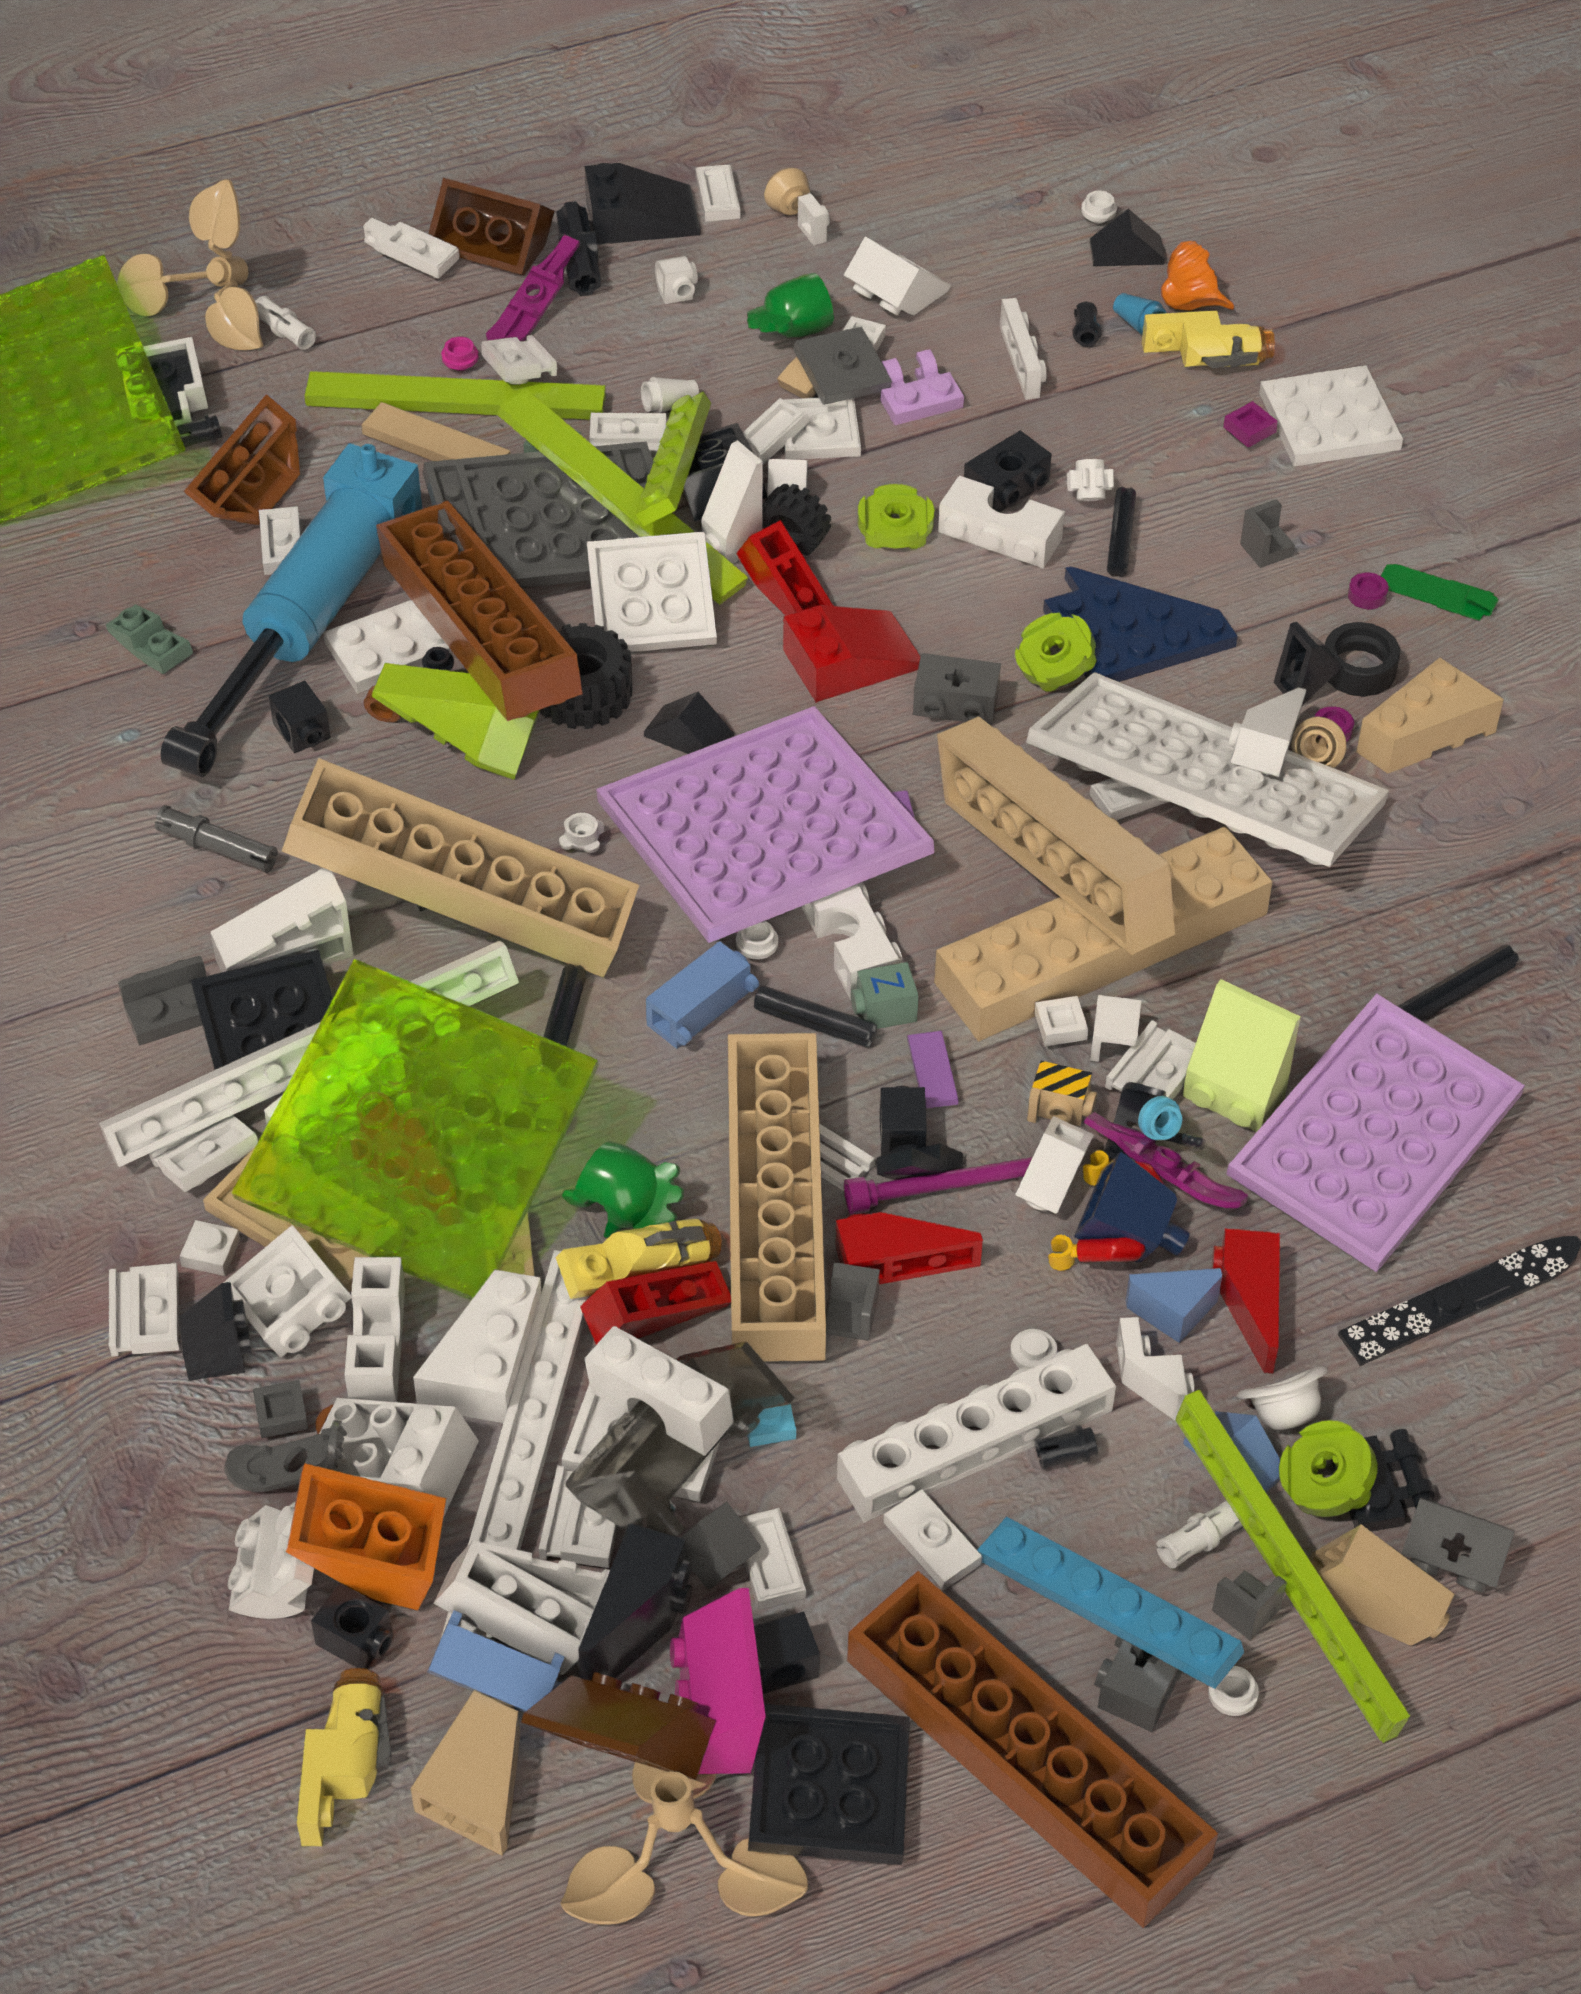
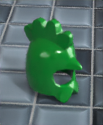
M804 274L783 282L768 291L765 296L764 305L747 312V324L750 329H759L760 332L776 331L787 338L812 335L825 330L833 324L834 312L831 298L823 280L818 274Z
M608 1141L602 1144L590 1157L578 1178L575 1189L564 1190L562 1198L570 1205L579 1208L589 1207L596 1202L601 1204L607 1212L608 1221L604 1237L608 1238L613 1233L622 1229H637L649 1225L677 1221V1214L671 1209V1204L681 1202L684 1197V1189L674 1184V1179L680 1174V1167L676 1163L664 1162L656 1166L636 1150L620 1143Z

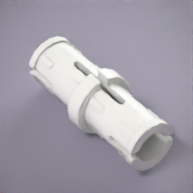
M267 296L259 297L255 301L259 319L268 324L275 335L280 338L286 337L301 350L309 349L314 344L316 332L299 321L296 313L289 308L282 309Z
M1226 1500L1211 1511L1204 1514H1194L1181 1529L1158 1540L1156 1543L1159 1547L1157 1552L1161 1560L1168 1567L1176 1568L1188 1558L1203 1550H1213L1219 1545L1222 1538L1243 1525Z

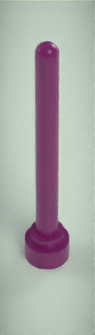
M1033 1157L881 1183H874L873 1179L865 1180L863 1176L845 1179L844 1197L849 1214L854 1215L869 1212L870 1207L878 1205V1201L1024 1177Z

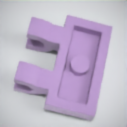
M930 349L916 353V359L920 364V368L915 369L917 381L904 382L903 373L896 358L882 361L892 380L890 388L881 390L880 401L894 426L963 408L964 396L950 372L939 375L935 357Z

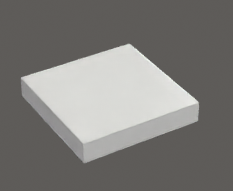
M819 398L783 399L807 412L809 423L793 438L790 437L785 442L786 460L861 456L854 398L823 405Z

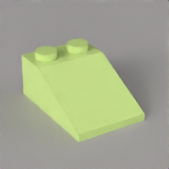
M1220 979L1215 987L1187 1067L1183 1097L1191 1100L1199 1107L1208 1108L1230 1119L1238 1126L1247 1127L1257 1132L1285 1099L1301 1016Z

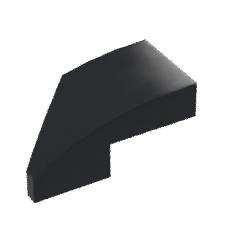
M941 1143L919 1149L911 1148L877 1157V1175L895 1180L946 1172L963 1166V1153Z

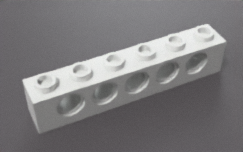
M1088 1344L1073 1350L1064 1349L1056 1353L1049 1361L1033 1368L1023 1367L1015 1371L1008 1379L992 1386H980L974 1389L967 1397L951 1404H939L924 1416L908 1423L905 1421L898 1422L889 1427L885 1433L867 1441L858 1440L849 1444L842 1452L838 1453L837 1480L863 1523L888 1512L921 1489L926 1494L934 1492L1034 1447L1035 1440L1037 1439L1041 1440L1061 1435L1074 1429L1076 1425H1083L1112 1412L1116 1385ZM1052 1390H1058V1391H1061V1392H1063V1393H1062V1394H1055V1393H1052V1392H1050V1391H1052ZM1017 1408L1022 1410V1412H1013L1008 1409ZM967 1427H979L982 1430L974 1431ZM927 1445H936V1446H939L940 1448H939V1449H929V1448H927V1447H925V1446H927ZM892 1463L898 1465V1467L888 1468L883 1465Z

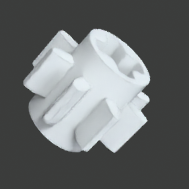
M1102 459L1076 461V470H1070L1067 473V491H1076L1077 501L1104 500L1105 490H1112L1114 488V469L1104 470V460Z

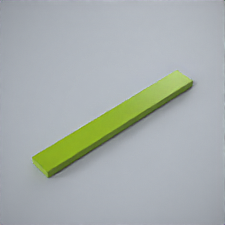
M310 371L304 397L306 406L376 409L382 402L404 411L497 415L500 405L526 388L560 418L591 420V413H604L606 385L547 382L511 384L504 380Z
M526 388L499 406L497 415L639 537L694 533L689 526L673 513L643 526L635 514L644 488ZM706 542L712 599L720 605L746 585L748 577Z
M1197 1390L1185 1395L1175 1419L1275 1577L1280 1576L1287 1581L1285 1593L1379 1740L1385 1743L1397 1737L1409 1719V1713L1201 1391Z

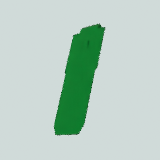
M1387 564L1381 574V577L1388 583V591L1435 605L1437 608L1478 621L1481 620L1483 615L1490 616L1499 600L1496 596H1493L1494 593L1454 580H1446L1399 564Z

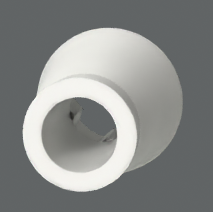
M651 377L649 381L643 382L641 386L643 407L647 412L653 411L654 413H663L671 410L672 405L685 395L693 397L699 394L698 385L694 379L679 380Z

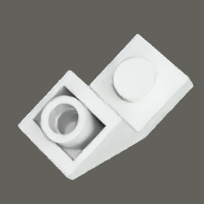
M1053 1116L1021 1181L1016 1196L1025 1199L1028 1205L1037 1210H1049L1057 1214L1094 1134Z
M1138 1317L1120 1318L1116 1347L1122 1384L1175 1420L1185 1395L1194 1392L1192 1373L1184 1372L1182 1355L1151 1356L1149 1336L1141 1335Z

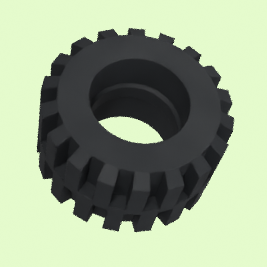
M579 623V626L573 627L570 624L562 626V630L558 632L577 654L582 694L570 698L564 703L540 709V713L545 718L551 717L552 723L557 725L565 723L567 728L576 729L577 726L591 729L595 724L606 725L609 723V718L617 719L622 715V709H627L630 704V697H632L633 692L631 652L628 650L624 639H618V634L613 630L604 631V626L596 624L594 627H590L588 623Z

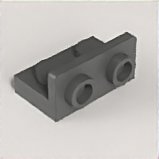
M201 956L179 960L173 964L145 973H139L119 981L118 985L123 1008L139 1046L202 1026L191 985V980L207 976Z

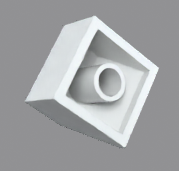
M866 236L844 276L856 282L853 286L854 290L872 299L874 294L882 298L879 305L896 315H899L901 310L913 316L947 293L951 287L949 283L906 257Z

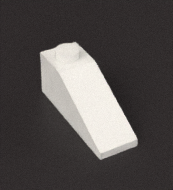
M738 440L730 446L702 517V532L705 533V541L732 564L739 561L736 553L747 538L762 530L763 461Z
M1296 688L1247 710L1242 724L1234 722L1228 746L1235 748L1231 763L1279 777L1297 724L1306 689Z

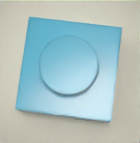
M787 1390L741 1397V1410L750 1447L796 1439V1425Z

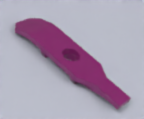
M564 235L542 263L532 267L500 318L486 332L487 341L517 337L522 342L527 339V336L532 333L563 286L564 268L579 247V240ZM532 290H540L539 293L535 296L528 295V293Z
M1096 1112L1087 1116L1084 1121L1085 1124L1117 1143L1129 1157L1138 1162L1149 1163L1159 1176L1198 1200L1223 1208H1240L1248 1200V1195L1242 1190L1213 1181L1199 1171L1201 1166L1199 1163L1194 1161L1187 1165L1181 1161V1157L1177 1152L1168 1147L1155 1145L1156 1140L1148 1138L1142 1132L1110 1122Z

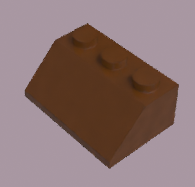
M443 177L428 234L456 246L459 249V258L524 276L546 246L555 211L538 203Z
M595 1672L591 1681L571 1675L523 1714L521 1723L567 1741L666 1772H679L693 1780H697L716 1721L697 1713L699 1703L670 1694L668 1702H663L659 1700L661 1692L635 1683L631 1684L629 1692L621 1690L622 1681Z

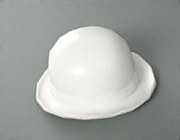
M1325 1366L1314 1367L1278 1383L1242 1390L1238 1392L1236 1397L1237 1399L1250 1398L1262 1422L1271 1429L1284 1430L1294 1428L1312 1421L1318 1415L1321 1408L1318 1378L1326 1374L1328 1368Z

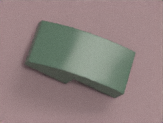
M136 604L124 609L118 617L106 624L108 632L142 662L162 674L193 654L189 640L164 629L159 615Z

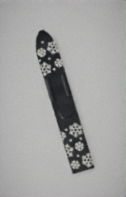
M1562 1236L1533 1244L1344 1328L1338 1332V1336L1358 1364L1362 1366L1553 1280L1566 1272L1574 1263L1581 1247V1240L1577 1236Z

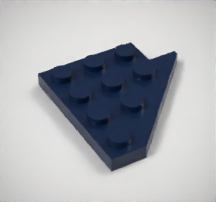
M1072 566L1065 568L1064 577L1072 592L1044 600L1043 612L1045 615L1060 613L1062 617L1073 618L1072 614L1079 616L1087 623L1096 643L1094 653L1096 664L1091 670L1083 673L1086 679L1095 672L1121 682L1235 648L1237 644V634L1219 609Z

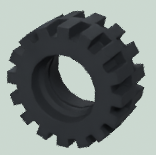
M787 483L782 484L780 487L777 486L762 504V529L781 520L801 554L808 556L814 552L831 529V524H829L831 515L825 514L828 510L826 505H820V498L817 495L811 496L809 494L810 490L804 487L800 490L797 484H792L790 487Z

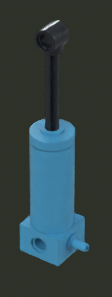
M348 443L323 477L326 496L325 504L243 612L242 623L247 635L254 642L197 721L188 722L184 728L174 726L168 731L161 747L162 764L199 777H204L210 772L217 755V733L271 659L275 657L289 662L303 660L381 554L376 525L423 509L418 464L376 452V448L372 444L357 446Z

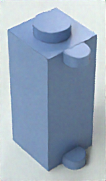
M719 941L646 998L647 1026L678 1049L690 1042L693 1036L745 995L756 990L759 987V981L750 973V964L740 952L732 951Z
M453 1610L427 1673L470 1691L475 1690L483 1695L509 1704L516 1710L524 1713L561 1684L556 1679L565 1656L555 1652L549 1665L459 1627L458 1624L463 1613Z

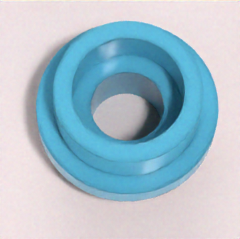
M1157 1096L1146 1102L1138 1117V1125L1141 1132L1153 1140H1167L1175 1136L1182 1125V1115L1178 1104L1166 1096Z

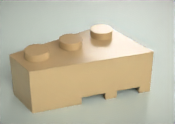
M1438 658L1363 718L1356 752L1387 774L1430 758L1435 750L1449 745L1452 749L1464 745L1465 739L1480 733L1485 737L1496 733L1504 699L1442 658Z

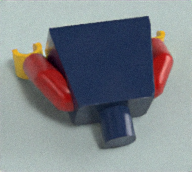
M1097 1150L1090 1155V1164L1083 1165L1084 1181L1095 1187L1074 1235L1079 1240L1077 1244H1073L1066 1235H1056L1051 1240L1052 1251L1063 1253H1050L1048 1260L1054 1270L1064 1271L1074 1264L1075 1258H1078L1080 1262L1139 1263L1145 1260L1158 1246L1177 1256L1186 1245L1190 1233L1169 1221L1177 1203V1197L1174 1192L1165 1186L1152 1165L1133 1161L1122 1152L1109 1162L1108 1155L1102 1150Z

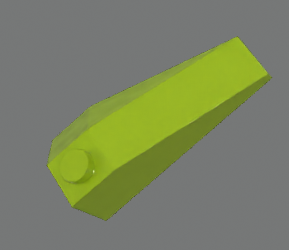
M390 663L384 664L372 692L373 698L410 723L419 722L433 731V738L441 744L445 745L449 742L464 752V759L474 766L512 780L516 777L540 710H537L523 718L507 721L470 673Z

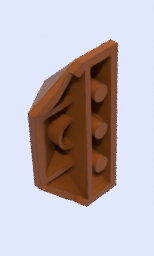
M266 394L183 492L213 517L259 525V510L272 509L300 475L298 445L295 435L297 431L296 419Z

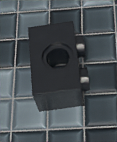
M1019 430L964 464V477L994 487L993 510L1001 512L1008 507L1014 506L1019 500L1035 490L1042 489L1049 482L1052 453Z

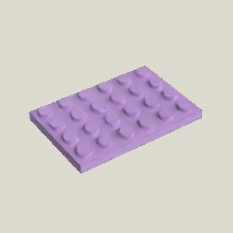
M1376 993L1230 1162L1226 1175L1375 1272H1378L1521 1097L1525 1085Z

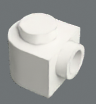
M686 256L656 261V283L664 303L669 304L692 300L695 291L694 284L698 282L694 262L689 263Z

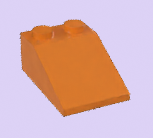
M304 1463L286 1553L369 1599L419 1610L433 1582L446 1498Z

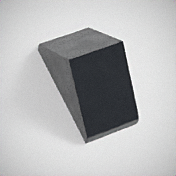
M1130 209L1124 211L1090 238L1093 267L1164 265L1165 263L1161 236Z
M1298 622L1290 623L1273 683L1283 694L1296 688L1306 689L1303 706L1343 665L1317 637Z
M698 691L663 705L644 730V737L689 754L732 738L734 733Z

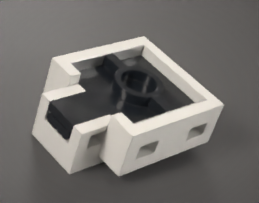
M192 337L118 351L134 423L153 420L157 437L172 435L173 425L177 426L192 422L190 412L208 408Z

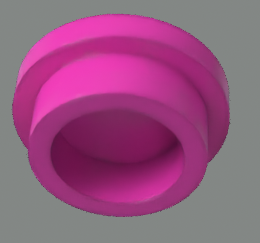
M461 336L449 339L441 352L444 365L458 371L474 366L479 357L478 349L474 346V343L469 338Z

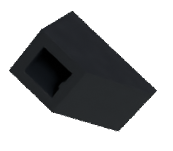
M231 1282L221 1283L180 1316L182 1351L189 1381L245 1373L243 1354L252 1353L249 1327L246 1324L243 1299L234 1300Z

